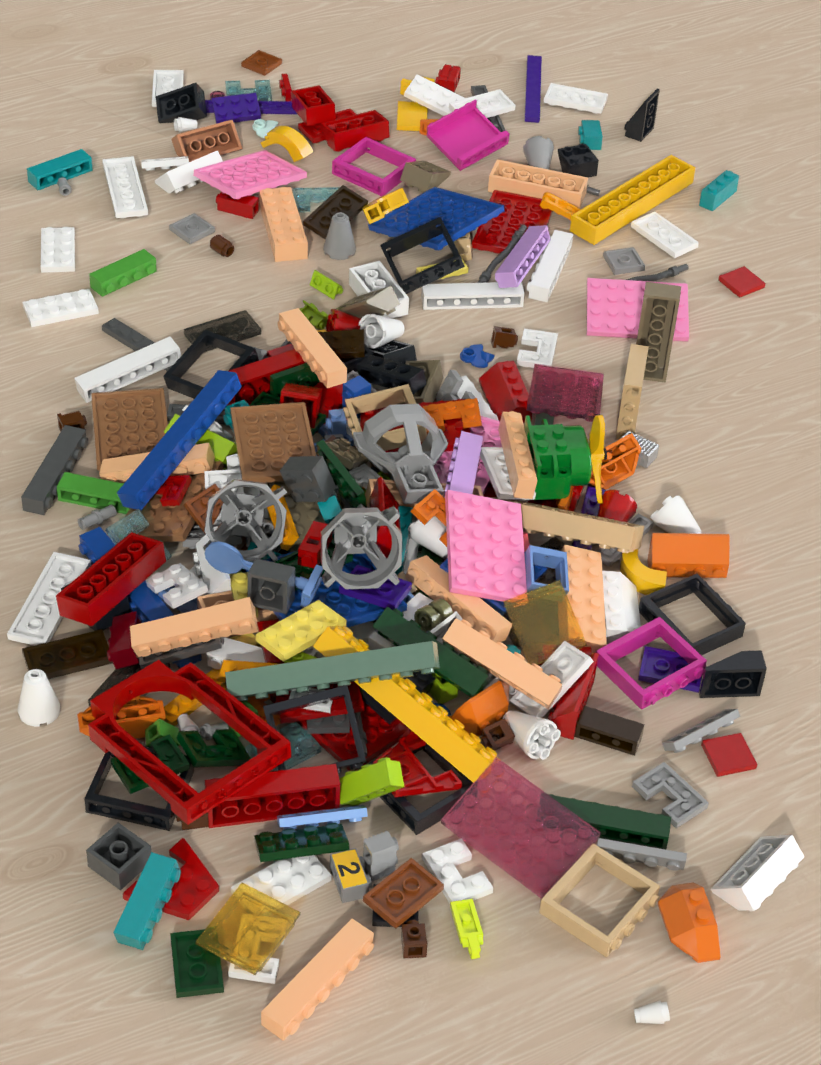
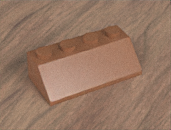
M233 120L180 133L171 139L176 154L179 157L188 156L189 162L217 150L220 155L242 150Z

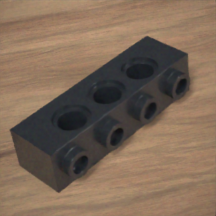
M374 355L367 356L356 365L358 375L369 383L386 388L409 384L414 395L427 384L424 369Z

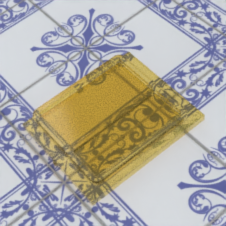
M560 580L503 602L526 660L530 665L532 663L538 665L545 662L564 641L577 649L587 646Z
M241 883L197 939L196 945L256 975L258 971L263 969L292 930L301 912Z

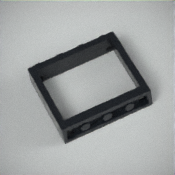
M441 217L380 245L399 286L406 294L465 267ZM443 234L453 257L402 281L392 257Z
M204 330L163 376L167 388L195 399L204 387L181 379V377L210 345L240 356L228 371L259 361L256 349Z
M698 574L640 599L639 613L647 622L661 617L701 655L743 637L746 623ZM692 593L727 627L694 643L660 609V607Z
M348 685L263 706L267 723L277 731L273 715L344 698L358 757L333 764H336L339 774L342 773L341 769L350 767V770L361 768L363 763H367ZM285 762L278 766V770H286Z
M427 743L425 746L413 750L412 753L415 754L423 749L445 772L452 769L462 782L461 789L422 813L404 796L394 797L391 792L380 796L416 835L477 799L478 782L473 783Z
M144 746V747H145L147 750H149L153 755H155V754L153 753V751L151 750V748H148V747ZM110 751L105 753L84 798L86 813L170 831L176 814L171 811L169 803L166 809L99 795L112 766L110 759L115 757ZM184 755L190 764V769L180 773L179 777L189 785L194 774V767L187 755Z

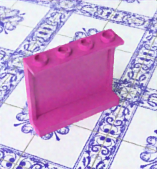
M476 99L427 126L426 136L460 171L506 146L509 142L510 134L506 130L500 132L476 108Z

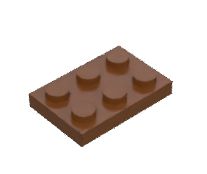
M410 858L363 896V902L396 929L443 891L444 884L414 859Z

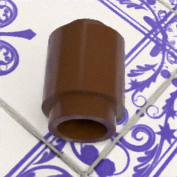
M221 235L211 238L210 248L223 257H229L233 254L234 246Z

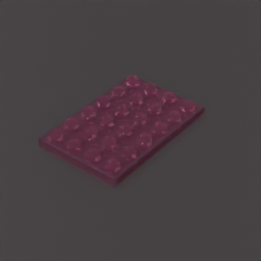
M535 364L526 411L534 414L547 413L550 416L561 415L569 419L582 418L593 422L594 417L600 415L604 374Z
M496 757L492 761L493 763L441 819V824L542 899L587 849L597 841L601 832Z

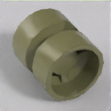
M437 599L417 609L414 619L421 626L419 629L426 633L452 615L453 611L447 601Z

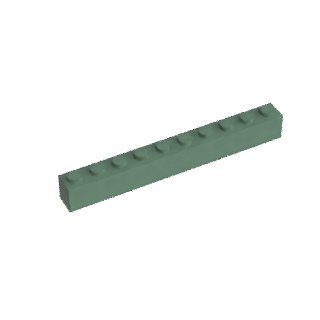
M428 641L225 672L227 691L240 702L248 701V697L255 696L256 699L268 698V694L276 693V696L289 695L291 690H296L297 693L309 692L311 687H317V690L329 689L331 684H338V687L350 686L351 681H358L359 684L370 683L372 678L378 677L379 681L391 680L392 675L400 674V678L411 677L413 672L421 671V674H432L434 669L440 668L437 643Z

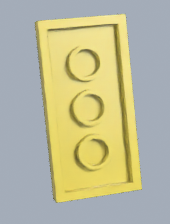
M317 600L257 633L256 641L284 662L313 646L328 626L343 627L346 626L347 620L323 602Z

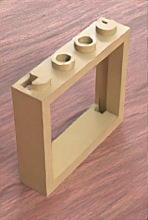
M631 344L615 440H619L629 430L635 434L649 346Z
M409 384L345 399L346 407L343 408L352 436L354 432H362L356 414L400 403L417 404ZM417 425L420 442H423L427 437V430L425 427ZM404 428L387 431L376 444L384 451L407 445Z
M593 843L541 899L539 913L603 956L608 957L613 950L619 949L625 936L629 937L632 934L635 924L645 919L648 909L656 906V902L660 899V896H658L660 885ZM595 864L643 894L608 936L560 905L562 900Z

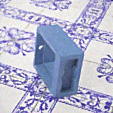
M529 545L524 553L527 596L562 602L569 592L567 552ZM533 565L555 569L556 586L534 582Z

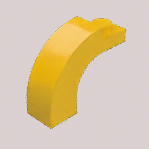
M288 126L273 128L264 136L265 140L260 142L263 148L272 144L282 145L289 152L294 162L305 158L313 152L307 140L298 131Z
M399 188L365 205L362 210L368 224L384 218V215L409 203L403 188Z
M638 549L629 553L622 552L620 572L636 586L637 592L649 595L665 588L666 571L654 570L644 566L638 558Z

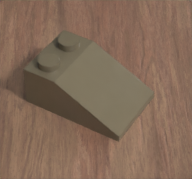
M427 161L406 162L400 181L405 182L404 185L408 187H417L418 191L424 193L433 187H438L451 175V171Z

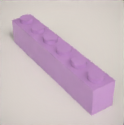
M547 225L528 227L495 273V280L498 282L499 288L519 286L551 240Z
M461 431L460 437L455 438L453 446L455 449H453L444 495L447 490L473 494L483 436Z

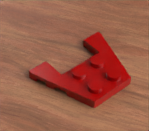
M412 730L407 737L403 736L395 747H390L373 762V764L378 763L377 760L381 758H390L393 761L400 762L404 787L391 792L394 797L459 790L462 787V782L452 769L435 777L428 773L412 753L413 750L425 746L426 742Z
M181 838L169 850V856L183 865L180 868L181 875L178 882L174 883L171 889V898L167 903L165 902L162 912L190 920L219 892V885L187 841ZM137 880L123 892L124 900H129Z

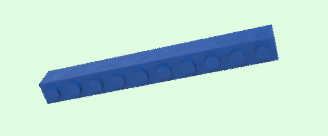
M218 370L118 490L117 494L123 507L142 510L241 389L242 386L236 372Z
M101 527L79 535V550L82 555H86L88 560H91V566L116 546ZM143 581L127 595L130 612L136 611L141 623L174 615L162 599L147 587L146 581ZM199 654L171 663L176 664L180 669L190 662L195 664L201 661L202 656Z

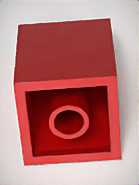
M286 383L281 390L280 404L305 402L310 428H315L321 405L322 388Z

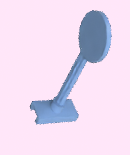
M224 542L210 543L204 553L208 563L223 573H237L241 568L250 570L253 562L244 560L241 553L235 547ZM316 565L309 579L295 576V586L303 590L300 607H306L311 604L322 582V577H320L324 570L322 566Z

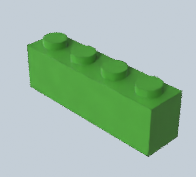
M142 249L90 273V287L102 297L157 272L156 258L145 249Z
M64 472L57 485L58 501L103 509L112 504L116 512L127 514L128 510H130V508L123 507L117 494L123 483Z

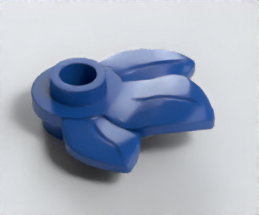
M482 344L471 345L464 348L460 353L462 361L471 363L478 368L488 367V363L495 356L484 352Z

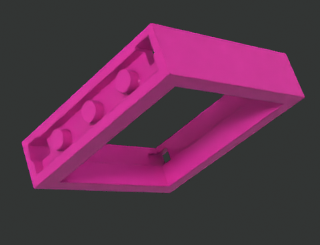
M365 137L332 161V174L383 196L402 182L400 178L405 163L416 162V159ZM364 153H369L398 166V168L382 179L351 165V163Z
M661 617L596 650V653L599 654L597 667L641 710L651 704H655L656 701L663 697H668L672 692L684 688L688 683L700 679L704 675L707 660ZM661 637L689 665L643 689L615 661Z

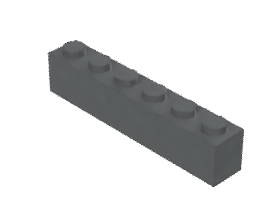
M64 426L21 496L23 511L45 515L47 510L52 507L54 498L58 496L57 485L64 472L70 473L73 471L76 461L81 458L83 449L88 446L89 439L86 437V429Z

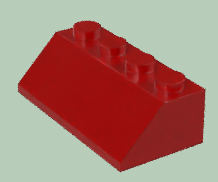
M376 110L320 123L328 146L336 152L351 148L365 137L374 141H383L389 138V120Z
M497 362L479 378V383L490 409L497 415L499 421L501 420L502 412L514 411L521 413L523 423H525V416H530V421L532 422L533 403L515 362Z
M379 477L369 498V508L377 507L380 511L394 506L399 512L397 500L383 478ZM399 517L398 520H396V521L394 522V524H395L399 529H400V517ZM377 526L376 544L386 558H388L392 548L391 533L387 526Z
M598 653L588 655L594 662L553 705L554 713L550 712L548 719L557 725V729L561 732V737L574 740L578 719L584 706L587 704L595 681Z

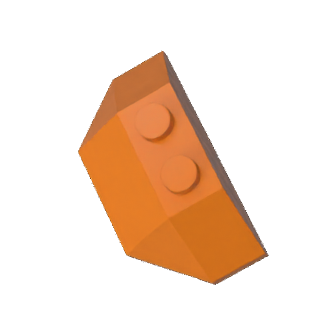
M632 433L605 447L607 459L602 460L601 489L607 490L634 474L641 447ZM591 471L589 483L595 486L594 474Z
M502 680L497 681L466 701L449 717L453 721L454 719L460 721L465 726L464 730L469 734L473 733L479 737L483 728L502 720L505 713L508 712L510 685Z
M137 696L120 709L115 720L133 738L146 737L145 730L158 719L163 721L166 719L163 701ZM91 706L84 712L77 714L80 732L89 737L88 724L95 720L92 716Z
M694 882L672 885L658 901V907L670 942L686 954L692 956V959L697 963L720 960L717 923L704 887Z

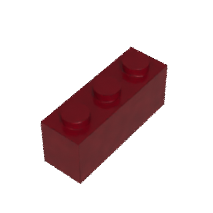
M136 611L113 617L112 626H110L111 638L108 639L109 650H107V657L109 662H113L115 669L139 663V657L131 647L130 626L141 624Z

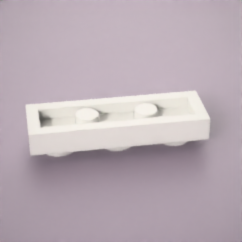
M188 156L141 160L142 168H145L146 171L155 170V167L170 169V166L180 167L189 163Z

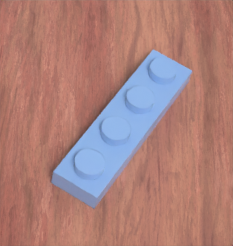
M364 805L278 815L277 822L279 827L284 829H297V825L305 824L306 827H317L320 822L339 824L340 820L349 819V822L362 821V817H368L367 808Z

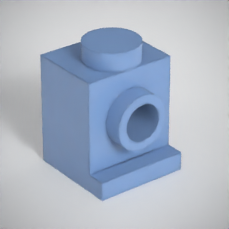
M343 409L328 410V418L325 419L327 435L343 434V437H346L347 420Z

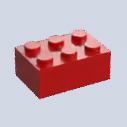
M320 85L291 91L292 108L307 126H315L316 124L336 119L335 103Z

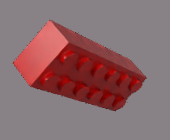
M292 349L230 370L229 372L237 373L242 387L228 405L245 400L250 405L262 391L270 394V375L307 362L303 361L298 351Z
M131 532L56 595L60 616L93 626L166 562L163 542Z
M324 764L321 766L268 772L208 812L209 828L271 821L277 820L278 815L340 808V780L336 764ZM221 778L205 780V789Z

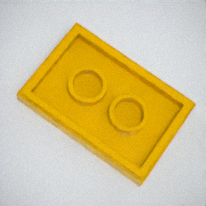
M398 101L397 130L420 131V120L427 119V108L416 102Z

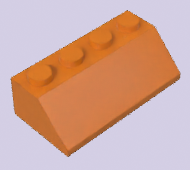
M652 533L647 559L648 568L666 571V577H690L698 574L701 578H726L729 568L730 536L729 534Z

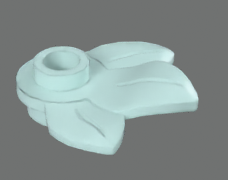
M257 119L254 121L252 128L259 137L264 138L270 130L278 125V122Z

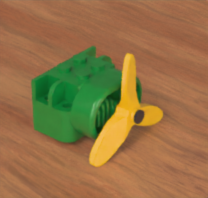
M596 415L594 417L589 439H587L585 430L581 425H548L547 419H542L541 425H531L530 416H525L524 428L537 477L534 500L566 498L570 494L571 486L588 485L591 479V471H593L597 502L602 504L601 464L602 460L607 459V450L604 448L605 422L603 415Z

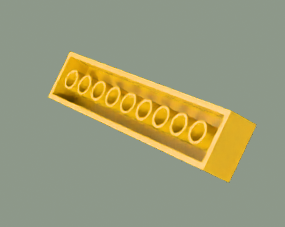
M673 155L666 157L571 216L570 232L593 245L597 244L691 185L694 180L696 167Z
M328 626L313 645L325 657L369 651V645L361 639L357 640L353 636L352 630L346 626ZM399 674L392 675L391 680L379 681L378 677L372 678L370 683L359 684L358 681H354L473 783L485 780L499 763L500 759L496 757L497 753L488 746L485 748L480 743L481 740L478 736L464 730L465 726L456 719L453 721L447 716L449 714L448 711L441 706L437 707L431 702L432 698L428 694L420 693L415 689L417 686L411 680L400 678Z

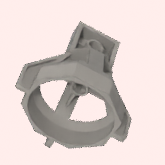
M419 404L389 405L365 422L363 432L353 433L352 438L357 450L380 471L388 473L390 480L395 481L404 504L419 503L434 489L443 495L444 490L434 470V465L446 450L448 442L443 431L438 429L435 420ZM403 425L407 445L400 447L398 452H385L376 444L387 431ZM417 425H421L429 431L422 444Z
M233 479L208 498L204 532L210 540L203 546L204 551L212 542H225L230 534L250 536L258 548L245 551L238 550L244 560L255 561L256 558L261 559L268 554L274 562L277 561L278 558L272 550L283 541L287 510L279 499L287 493L282 486L272 492L266 483ZM252 487L264 494L256 497L252 494H234L231 489ZM220 498L224 502L220 519L221 524L214 531L212 513L216 502ZM274 505L276 526L273 534L268 539L260 527H262L264 508Z
M362 504L357 508H344L321 531V565L325 570L322 580L327 588L335 581L345 589L379 588L387 579L395 585L400 582L395 571L402 566V533L394 524L400 517L398 510L394 506L380 511L377 507L365 508ZM377 526H387L390 530L392 548L388 558L385 557L376 544ZM334 529V543L336 545L330 559L327 551V539ZM366 553L377 568L373 572L361 575L342 571L347 554Z

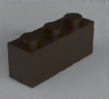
M584 706L576 725L575 737L635 756L642 739L645 724Z

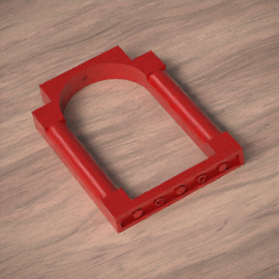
M157 660L90 700L92 716L95 718L93 722L88 724L90 740L105 753L110 751L171 805V811L187 825L291 758V743L288 739L191 662L173 672L160 660ZM157 691L178 693L190 700L196 698L255 746L258 755L198 793L126 732L115 719L120 709L137 696Z

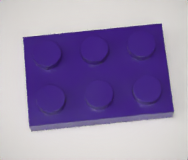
M256 93L211 98L216 124L233 120L234 123L261 119Z
M356 565L350 574L361 575L375 570ZM398 578L400 582L395 585L387 579L379 588L345 589L340 585L339 593L385 609L389 607L393 610L394 608L397 609L410 592L412 582Z
M645 646L638 680L656 683L689 665V663L677 652ZM702 676L700 679H696L680 689L699 693Z

